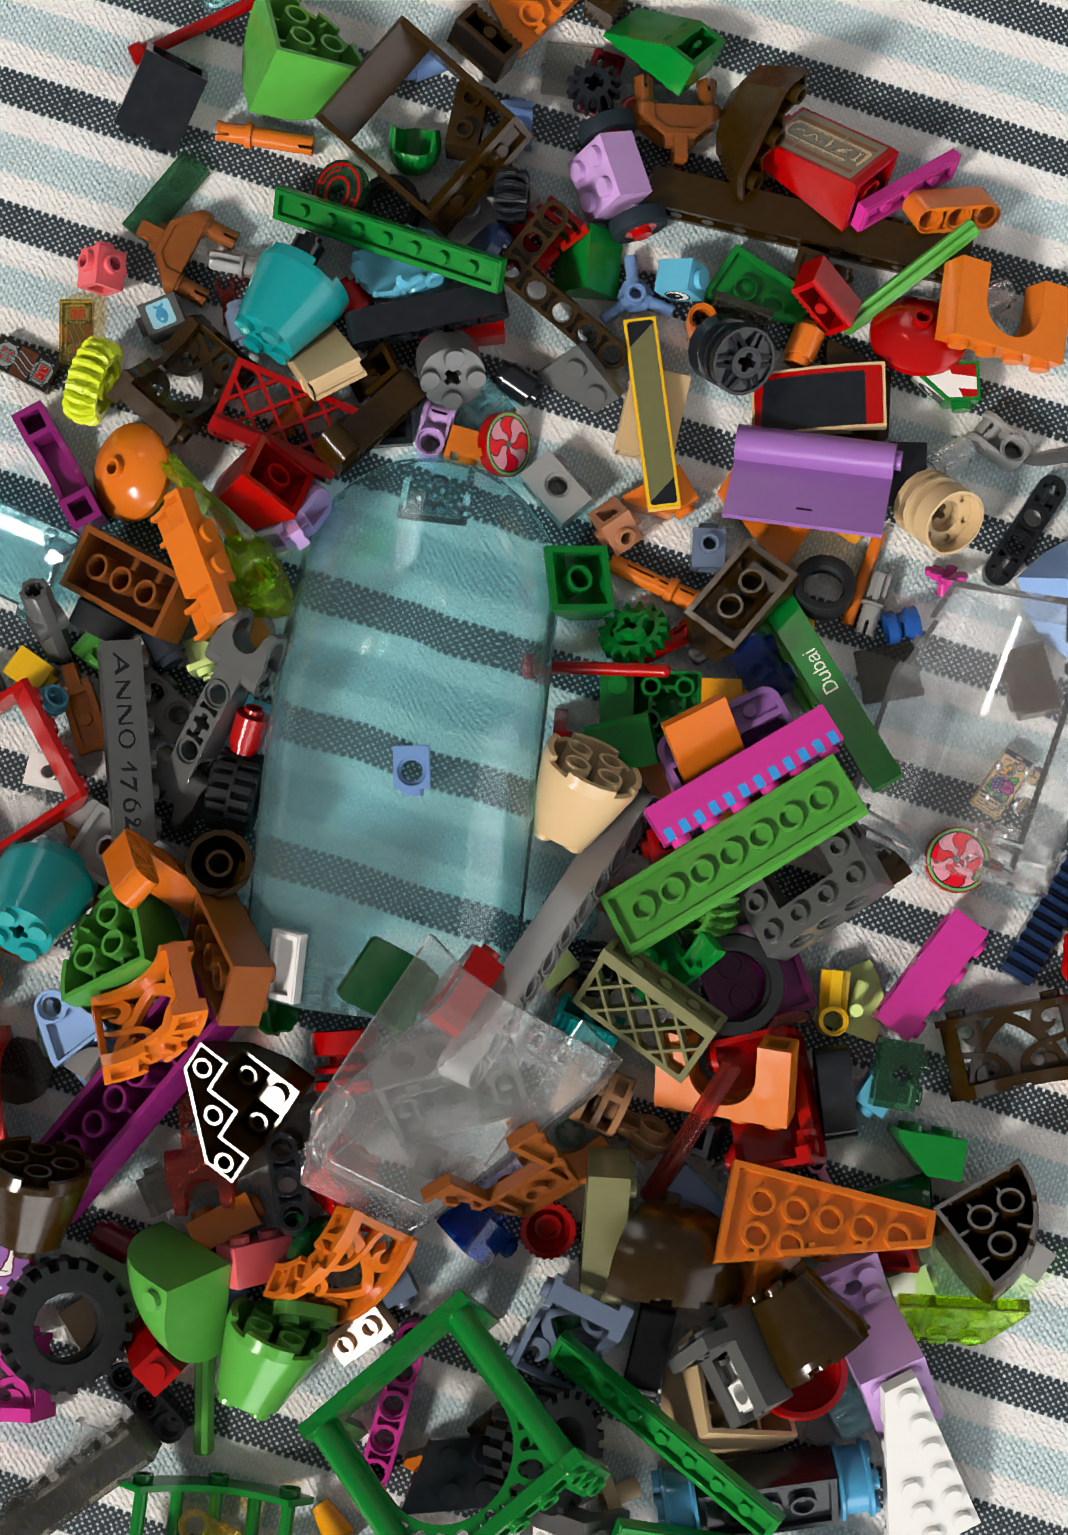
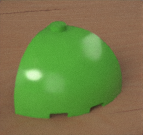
M255 0L247 24L242 56V80L248 110L261 116L267 115L285 120L314 119L316 113L361 63L363 58L353 43L347 45L338 35L340 29L320 12L316 17L299 6L301 0Z
M110 884L107 885L97 895L100 900L88 915L83 913L70 939L74 940L69 960L64 959L62 965L61 1001L74 1007L91 1010L90 998L92 996L116 990L142 975L153 963L159 945L168 944L172 941H185L179 922L168 904L150 893L136 909H131L121 903L113 894Z
M160 1221L143 1229L135 1235L128 1246L127 1268L132 1295L147 1328L170 1354L182 1362L201 1363L221 1355L227 1317L231 1263L165 1221Z

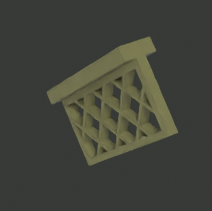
M617 935L602 950L597 958L598 961L571 1002L682 1084L728 1017L642 953L632 958L628 955ZM607 965L614 970L619 981L605 982L602 971L603 966ZM629 987H636L642 991L647 1002H633ZM621 988L625 1003L611 1004L608 989ZM599 990L603 1005H594L584 996L587 991ZM657 1008H665L673 1015L674 1022L660 1023ZM649 1009L652 1024L639 1025L635 1010ZM627 1010L630 1025L622 1026L618 1023L613 1011ZM685 1029H693L704 1037L702 1043L688 1044ZM677 1030L680 1044L666 1045L663 1031ZM654 1031L658 1046L646 1044L643 1041L641 1032ZM669 1053H683L686 1064L683 1070L671 1062Z

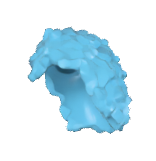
M409 223L405 224L406 226L436 235L429 228H416L411 226ZM362 248L352 252L351 260L353 263H351L350 270L355 275L354 282L360 283L361 288L367 293L373 294L374 298L379 297L397 301L443 291L452 281L451 278Z

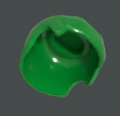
M268 998V1008L266 1012L262 1013L260 1024L256 1027L266 1035L280 1036V1032H291L299 1016L300 1003L292 1005Z

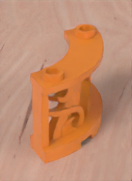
M192 940L172 941L168 944L159 945L153 963L142 975L123 987L90 998L104 1085L122 1082L149 1072L148 1066L161 1059L166 1063L170 1062L188 1048L187 1041L193 1035L199 1036L208 1018V1005L206 998H198L191 966L194 954V943ZM165 996L171 998L165 1010L162 1025L156 1031L140 1026L147 1011L157 997ZM119 1015L115 1019L107 1020L122 1026L121 1030L104 1032L102 1019ZM146 1036V1038L143 1040L136 1037ZM105 1039L116 1040L112 1053H108Z
M337 1205L327 1226L314 1242L316 1250L308 1257L301 1255L287 1263H275L262 1296L273 1301L298 1300L334 1307L338 1309L337 1325L352 1322L374 1308L392 1289L406 1266L410 1265L413 1261L418 1239L370 1218L356 1209ZM361 1224L372 1229L365 1238L359 1230ZM383 1234L392 1238L387 1251L385 1241L375 1244ZM360 1262L362 1268L361 1282L352 1287L328 1288L327 1276L330 1272L345 1271Z

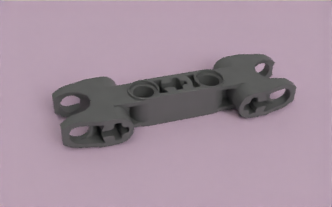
M247 607L237 608L238 613L224 621L213 634L206 648L205 656L216 667L176 742L175 748L164 745L156 751L157 766L156 769H151L152 782H158L159 800L164 797L166 792L172 798L174 809L170 823L171 828L177 833L188 831L203 814L204 799L209 781L207 774L231 732L237 708L245 705L250 692L256 697L264 695L272 687L281 670L287 648V638L281 633L270 634L256 649L250 638L254 612Z

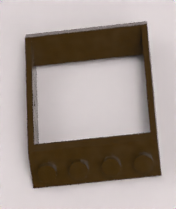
M402 15L314 116L344 147L446 237L495 182V175L500 168H507L534 137L515 114ZM429 53L498 114L502 120L425 207L351 140L422 58Z

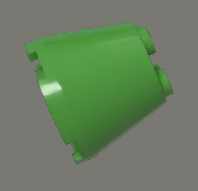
M244 1295L233 1301L226 1317L217 1378V1389L219 1391L217 1399L227 1407H237L248 1412L256 1420L266 1421L271 1414L281 1409L319 1362L326 1349L328 1337L326 1332L310 1331L307 1325L299 1324L298 1327L278 1325L279 1320L272 1318L273 1300L264 1297L263 1301L249 1300Z

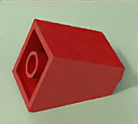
M261 434L218 477L201 511L202 517L213 518L218 532L224 537L292 520L296 517L315 474Z

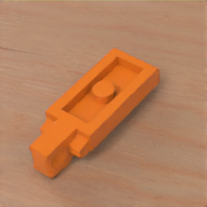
M71 662L62 665L61 668L66 683L59 686L64 688L69 696L68 708L65 713L80 756H85L103 750L102 711L94 685L91 683L89 676H81L77 663Z

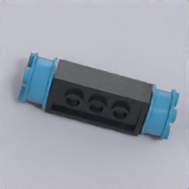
M861 1437L856 1439V1444L834 1446L833 1442H828L824 1446H810L803 1449L775 1451L768 1454L740 1456L738 1458L722 1460L787 1515L774 1533L839 1524V1517L841 1521H846L847 1515L868 1512L870 1517H875L877 1512H881L877 1492L880 1489L877 1468H871L869 1463L872 1461L869 1440H863ZM657 1466V1470L651 1471L653 1492H658L653 1493L658 1523L734 1535H754L678 1469L662 1471L661 1466Z

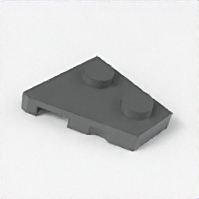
M584 341L541 368L536 374L546 385L596 413L619 399L624 392Z

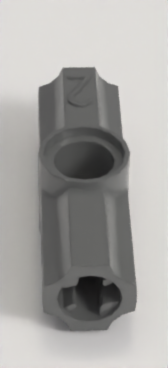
M30 578L22 583V589L19 592L20 599L28 614L25 617V621L33 635L40 642L47 659L51 663L59 662L64 664L73 658L71 648L74 646V643L67 629L70 626V621L61 606L56 602L50 585L44 578Z

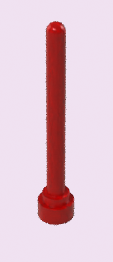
M240 0L151 43L164 50L173 48L251 11L255 0ZM137 41L127 46L136 68L147 45L146 41L143 43Z
M521 653L517 661L519 678L535 680L538 676L541 677L543 673L666 678L671 674V668L667 664L544 660L542 657H538L536 653Z

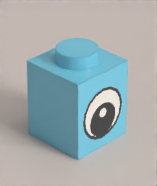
M694 258L659 260L654 287L656 293L670 302L704 301L705 291L709 285L708 268Z

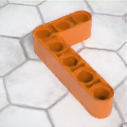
M124 829L102 854L111 890L116 898L125 906L136 909L151 893L186 917L191 918L197 889L188 880L184 864L131 829ZM247 909V914L249 918H251L252 915L250 911Z

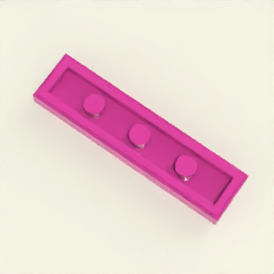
M953 148L859 201L851 226L857 232L863 231L901 209L905 198L912 192L936 189L952 180L961 155Z

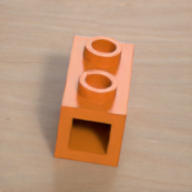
M237 1189L223 1196L221 1199L224 1204L213 1210L210 1205H207L191 1214L193 1220L185 1224L191 1238L209 1250H213L216 1248V1245L228 1242L230 1236L243 1234L265 1222L263 1214L267 1211L258 1194L253 1196L251 1191L241 1193L240 1189Z

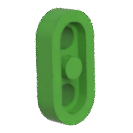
M277 1300L273 1302L272 1318L279 1320L278 1325L283 1327H298L301 1324L309 1326V1330L312 1332L325 1333L330 1331V1327L337 1325L338 1309L298 1300Z

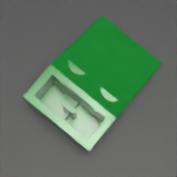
M642 8L635 9L603 35L616 49L624 52L638 63L643 70L648 71L663 83L668 90L673 91L678 96L712 69L726 43L724 38L700 20Z
M671 671V674L666 678L599 675L598 723L648 712L659 740L665 736L660 723L701 703V672Z

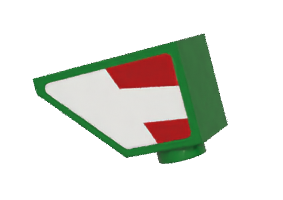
M959 361L950 370L933 376L907 375L908 379L941 409H951L952 413L970 412L971 408H974L981 400L979 361Z

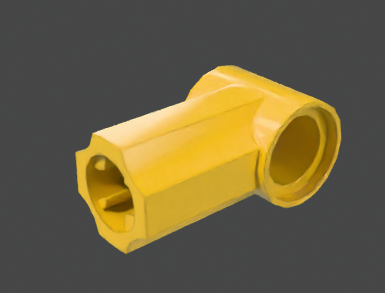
M821 969L818 1008L814 1022L817 1031L824 1036H839L848 1028L849 1018L847 1012L851 972ZM828 1012H834L839 1017V1026L834 1031L828 1030L823 1022L824 1016Z

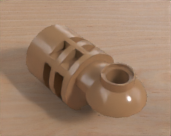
M578 1051L575 1052L549 1107L550 1110L570 1120L579 1122L591 1130H596L610 1139L614 1134L628 1139L627 1146L629 1151L643 1160H653L656 1154L671 1150L677 1143L675 1134L662 1119L649 1114L635 1113L627 1109L634 1094L632 1091L638 1081L637 1079L629 1078L616 1069L608 1068L603 1063Z

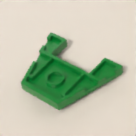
M700 931L687 952L671 934L641 953L685 986H688L721 959L726 951L711 932ZM632 987L641 1000L647 1002L645 994L638 988Z

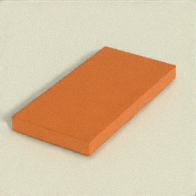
M722 693L660 723L684 785L745 750L726 697ZM759 792L749 798V800L753 803L763 797V795ZM729 810L719 817L724 821L734 815L732 810Z

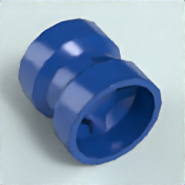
M914 605L904 607L898 613L893 611L881 613L882 631L888 645L899 643L902 638L906 637L911 640L922 637L921 619Z

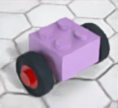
M627 108L606 110L585 120L577 129L578 138L583 149L567 164L570 178L574 183L580 207L585 215L587 224L609 222V230L616 243H631L647 239L668 224V216L661 203L653 202L639 205L652 192V188L633 135L636 131V122L632 112Z

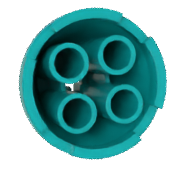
M275 242L271 248H265L258 257L234 321V325L245 337L243 344L254 353L258 354L262 351L279 364L286 365L289 359L339 320L347 309L349 297L338 278L332 277L329 279L320 268L313 265L316 258L297 247Z
M39 838L37 843L26 842L19 844L15 841L5 849L0 857V946L18 955L25 961H35L38 956L46 953L80 920L83 913L86 914L97 896L98 884L97 881L92 880L90 874L83 866L86 861L80 855L60 843Z

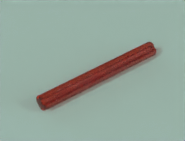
M725 1059L722 1061L643 1186L640 1196L644 1200L659 1195L667 1189L738 1077L741 1068L732 1060Z

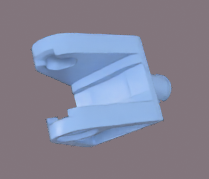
M61 989L46 990L38 995L34 1003V1012L50 1061L55 1068L64 1066L73 1055L83 1049L94 1046L98 1047L91 1010L74 1007L61 1001ZM47 998H49L46 1002L48 1014L44 1009L45 1000ZM57 999L60 1000L62 1005L60 1013L56 1009ZM114 1017L102 1019L104 1032L115 1031L120 1027L107 1020L115 1019ZM105 1039L107 1050L109 1053H112L116 1040ZM76 1075L82 1083V1085L85 1087L88 1081Z

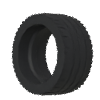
M739 933L716 937V940L725 951H739L751 956L760 965L765 976V992L759 1005L752 1012L742 1017L728 1018L718 1031V1034L741 1036L755 1032L774 1017L781 1005L785 987L781 965L778 959L766 956L759 940L754 937ZM699 976L687 987L702 998L699 989Z

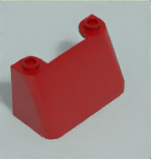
M782 1025L746 1035L711 1041L708 1046L709 1051L706 1052L708 1069L711 1072L714 1071L718 1077L722 1078L724 1090L743 1091L755 1084L757 1047L765 1034L799 1040L795 1113L787 1129L771 1130L760 1124L749 1122L737 1124L730 1120L734 1144L729 1145V1152H725L724 1155L725 1165L729 1173L732 1162L735 1159L780 1171L827 1163L826 1144L803 1035L798 1029Z

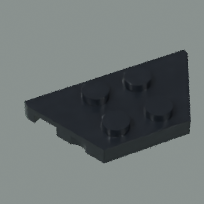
M479 1434L428 1438L422 1452V1460L414 1470L410 1480L412 1483L404 1501H401L399 1507L408 1515L485 1508L496 1497L495 1494L497 1490L490 1488L487 1481L492 1475L484 1473L483 1464L489 1461V1457L483 1455V1445L490 1443V1436Z

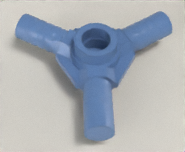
M637 255L625 256L624 263L627 280L622 284L617 296L618 301L599 314L601 321L608 325L624 312L628 314L647 312L648 309L671 318L675 305L653 297V291L643 279L639 278Z

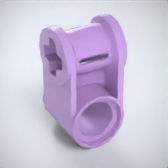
M426 398L415 441L416 452L422 462L433 465L439 463L444 458L443 454L452 424H456L459 408L448 410L444 406L435 404ZM428 440H434L439 444V447L435 451L428 452L422 448V445Z

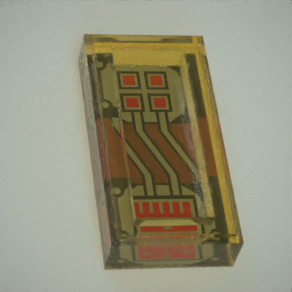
M60 299L58 363L61 366H71L72 359L77 354V349L90 336L94 337L95 302L93 299Z

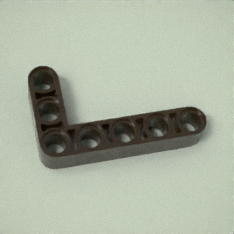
M559 200L547 201L501 256L506 259H515L521 266L520 274L516 277L505 275L504 283L575 344L583 341L578 335L579 328L584 324L593 325L597 330L596 337L592 341L584 342L606 369H620L627 360L625 344L533 266L565 227L569 219L568 208L564 203ZM550 206H558L563 211V220L558 225H550L545 220V211ZM535 232L539 234L542 239V246L539 250L529 251L525 248L523 239L527 233ZM537 280L544 283L547 289L544 297L534 299L529 295L528 285L532 281ZM565 302L569 304L572 314L568 319L559 320L554 316L553 307L557 303ZM611 345L619 347L622 351L620 360L614 363L606 361L603 357L605 348Z

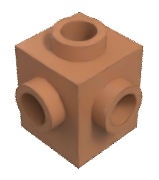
M612 496L587 514L596 530L592 535L599 546H607L616 556L631 549L634 544L644 538L638 528V525L641 524L638 515L631 507L627 508L615 496Z

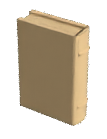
M334 324L289 359L286 367L299 381L303 391L313 401H318L367 376L365 369L361 366L360 356Z
M663 370L675 453L692 376ZM629 376V381L626 382L627 390L619 425L615 432L616 438L613 452L617 455L641 460Z

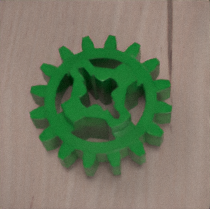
M639 601L636 607L631 608L629 603L625 604V610L623 611L615 609L613 611L615 616L613 618L605 617L604 622L606 626H601L598 629L601 635L598 637V641L606 658L612 657L613 661L618 663L622 660L625 663H632L633 660L644 663V657L646 656L654 659L656 658L654 651L656 649L665 650L663 641H668L671 638L668 632L671 630V627L661 608L656 610L653 603L644 608L642 601Z

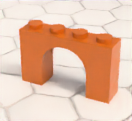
M965 254L945 262L935 340L946 342L947 346L951 349L973 350L975 355L979 357L1000 358L1002 363L1006 365L1029 367L1028 370L1033 373H1047L1049 369L1063 365L1068 327V287L1047 280L1026 287L1021 324L1013 337L1002 332L994 324L989 314L987 297L992 263Z
M666 1018L663 1023L674 1022V1019ZM685 1029L688 1044L698 1043L699 1034L693 1029ZM677 1030L663 1031L666 1045L680 1044ZM765 1034L757 1047L755 1084L743 1091H727L716 1087L704 1076L698 1061L682 1084L656 1065L654 1106L663 1107L670 1112L686 1111L697 1113L698 1116L703 1118H726L737 1124H746L748 1122L760 1124L771 1130L787 1129L795 1113L799 1040ZM669 1053L671 1062L683 1070L686 1066L683 1053Z

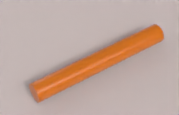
M885 533L882 534V538L871 537L856 578L853 601L847 612L843 614L841 623L846 626L853 627L861 606L860 602L864 598L886 536Z

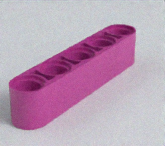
M411 1317L403 1321L399 1327L395 1343L404 1337L403 1332L406 1329L414 1328L423 1320ZM423 1355L411 1364L412 1374L406 1377L398 1375L382 1389L364 1457L369 1464L378 1463L384 1468L385 1473L378 1477L383 1486L387 1484L391 1475ZM397 1395L403 1400L404 1405L401 1409L392 1410L387 1407L385 1399L388 1396ZM381 1429H387L393 1433L394 1440L388 1444L381 1443L377 1439L376 1433Z

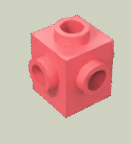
M101 241L95 242L93 246L81 249V254L77 261L79 269L77 288L101 296L123 292L124 279L127 275V253L114 249L115 246L111 243Z

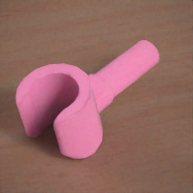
M827 1163L822 1164L820 1170L807 1167V1170L812 1174H817L822 1182L833 1184L826 1171Z

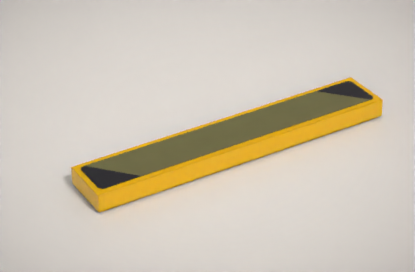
M656 316L623 320L647 510L649 513L680 509L681 500Z

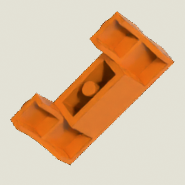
M176 487L163 497L164 504L162 508L150 518V522L157 523L163 538V542L159 544L160 549H167L185 599H196L192 605L184 610L185 615H191L198 633L193 637L194 641H205L213 636L224 621L238 613L229 589V585L235 582L236 579L213 518L202 517L191 487Z

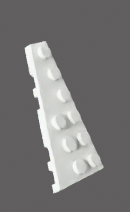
M912 1369L880 1384V1411L884 1429V1438H881L885 1462V1464H882L883 1508L886 1511L884 1535H958L980 1524L981 1521Z

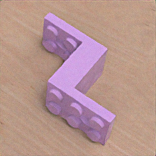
M878 1253L845 1254L813 1268L812 1270L864 1316L871 1327L867 1331L869 1336L855 1350L848 1354L845 1359L862 1393L880 1443L881 1438H884L880 1411V1384L909 1369H912L917 1377L935 1420L943 1418L944 1415L925 1356L891 1296Z

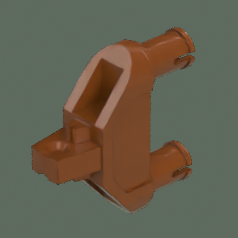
M644 74L637 75L633 79L635 103L631 107L636 128L658 147L669 149L671 165L684 168L685 162L688 160V150H692L698 142L719 125L722 109L717 105V81L710 78V86L707 84V78L696 82L698 105L665 104L654 101L653 76L647 74V82L644 83Z
M206 209L174 219L169 224L161 222L159 227L142 220L136 235L149 242L148 249L155 253V261L164 293L174 292L175 296L177 294L203 308L206 303L205 301L211 293V289H207L186 278L184 271L201 239L204 240L207 237L232 251L235 246L234 244L240 236V232L214 220L215 216L213 213Z

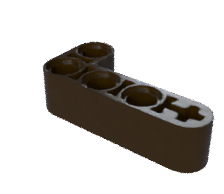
M405 368L343 424L336 421L329 426L318 438L315 454L338 477H341L426 400L427 397L425 395L427 392L422 391L419 380L408 368Z

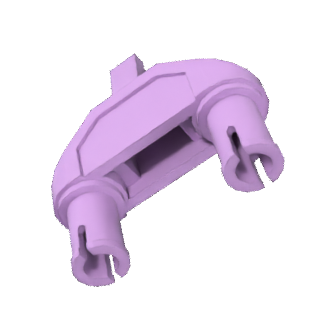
M313 478L296 517L292 520L247 531L246 541L249 547L259 554L271 555L289 551L295 546L302 550L311 544L308 537L318 531L331 512L332 498L329 491L324 486L319 485L318 481Z

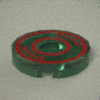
M335 160L326 165L318 174L313 185L312 195L364 211L366 207L364 201L366 195L369 196L370 192L369 179L362 167L349 160ZM344 186V195L338 200V192Z

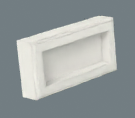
M281 927L272 928L269 957L275 963L276 977L274 982L270 983L267 994L268 998L292 1005L301 1002L308 934Z

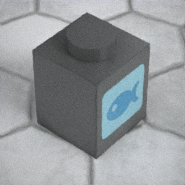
M174 292L137 306L141 316L136 319L143 338L149 336L154 345L169 340L186 320Z

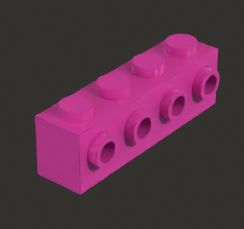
M957 908L949 909L871 1016L902 1040L909 1041L911 1037L917 1039L927 1026L924 1020L931 1010L937 1012L946 1001L947 996L944 993L951 983L957 985L966 974L967 969L964 966L971 957L977 958L987 945L984 939L989 933Z

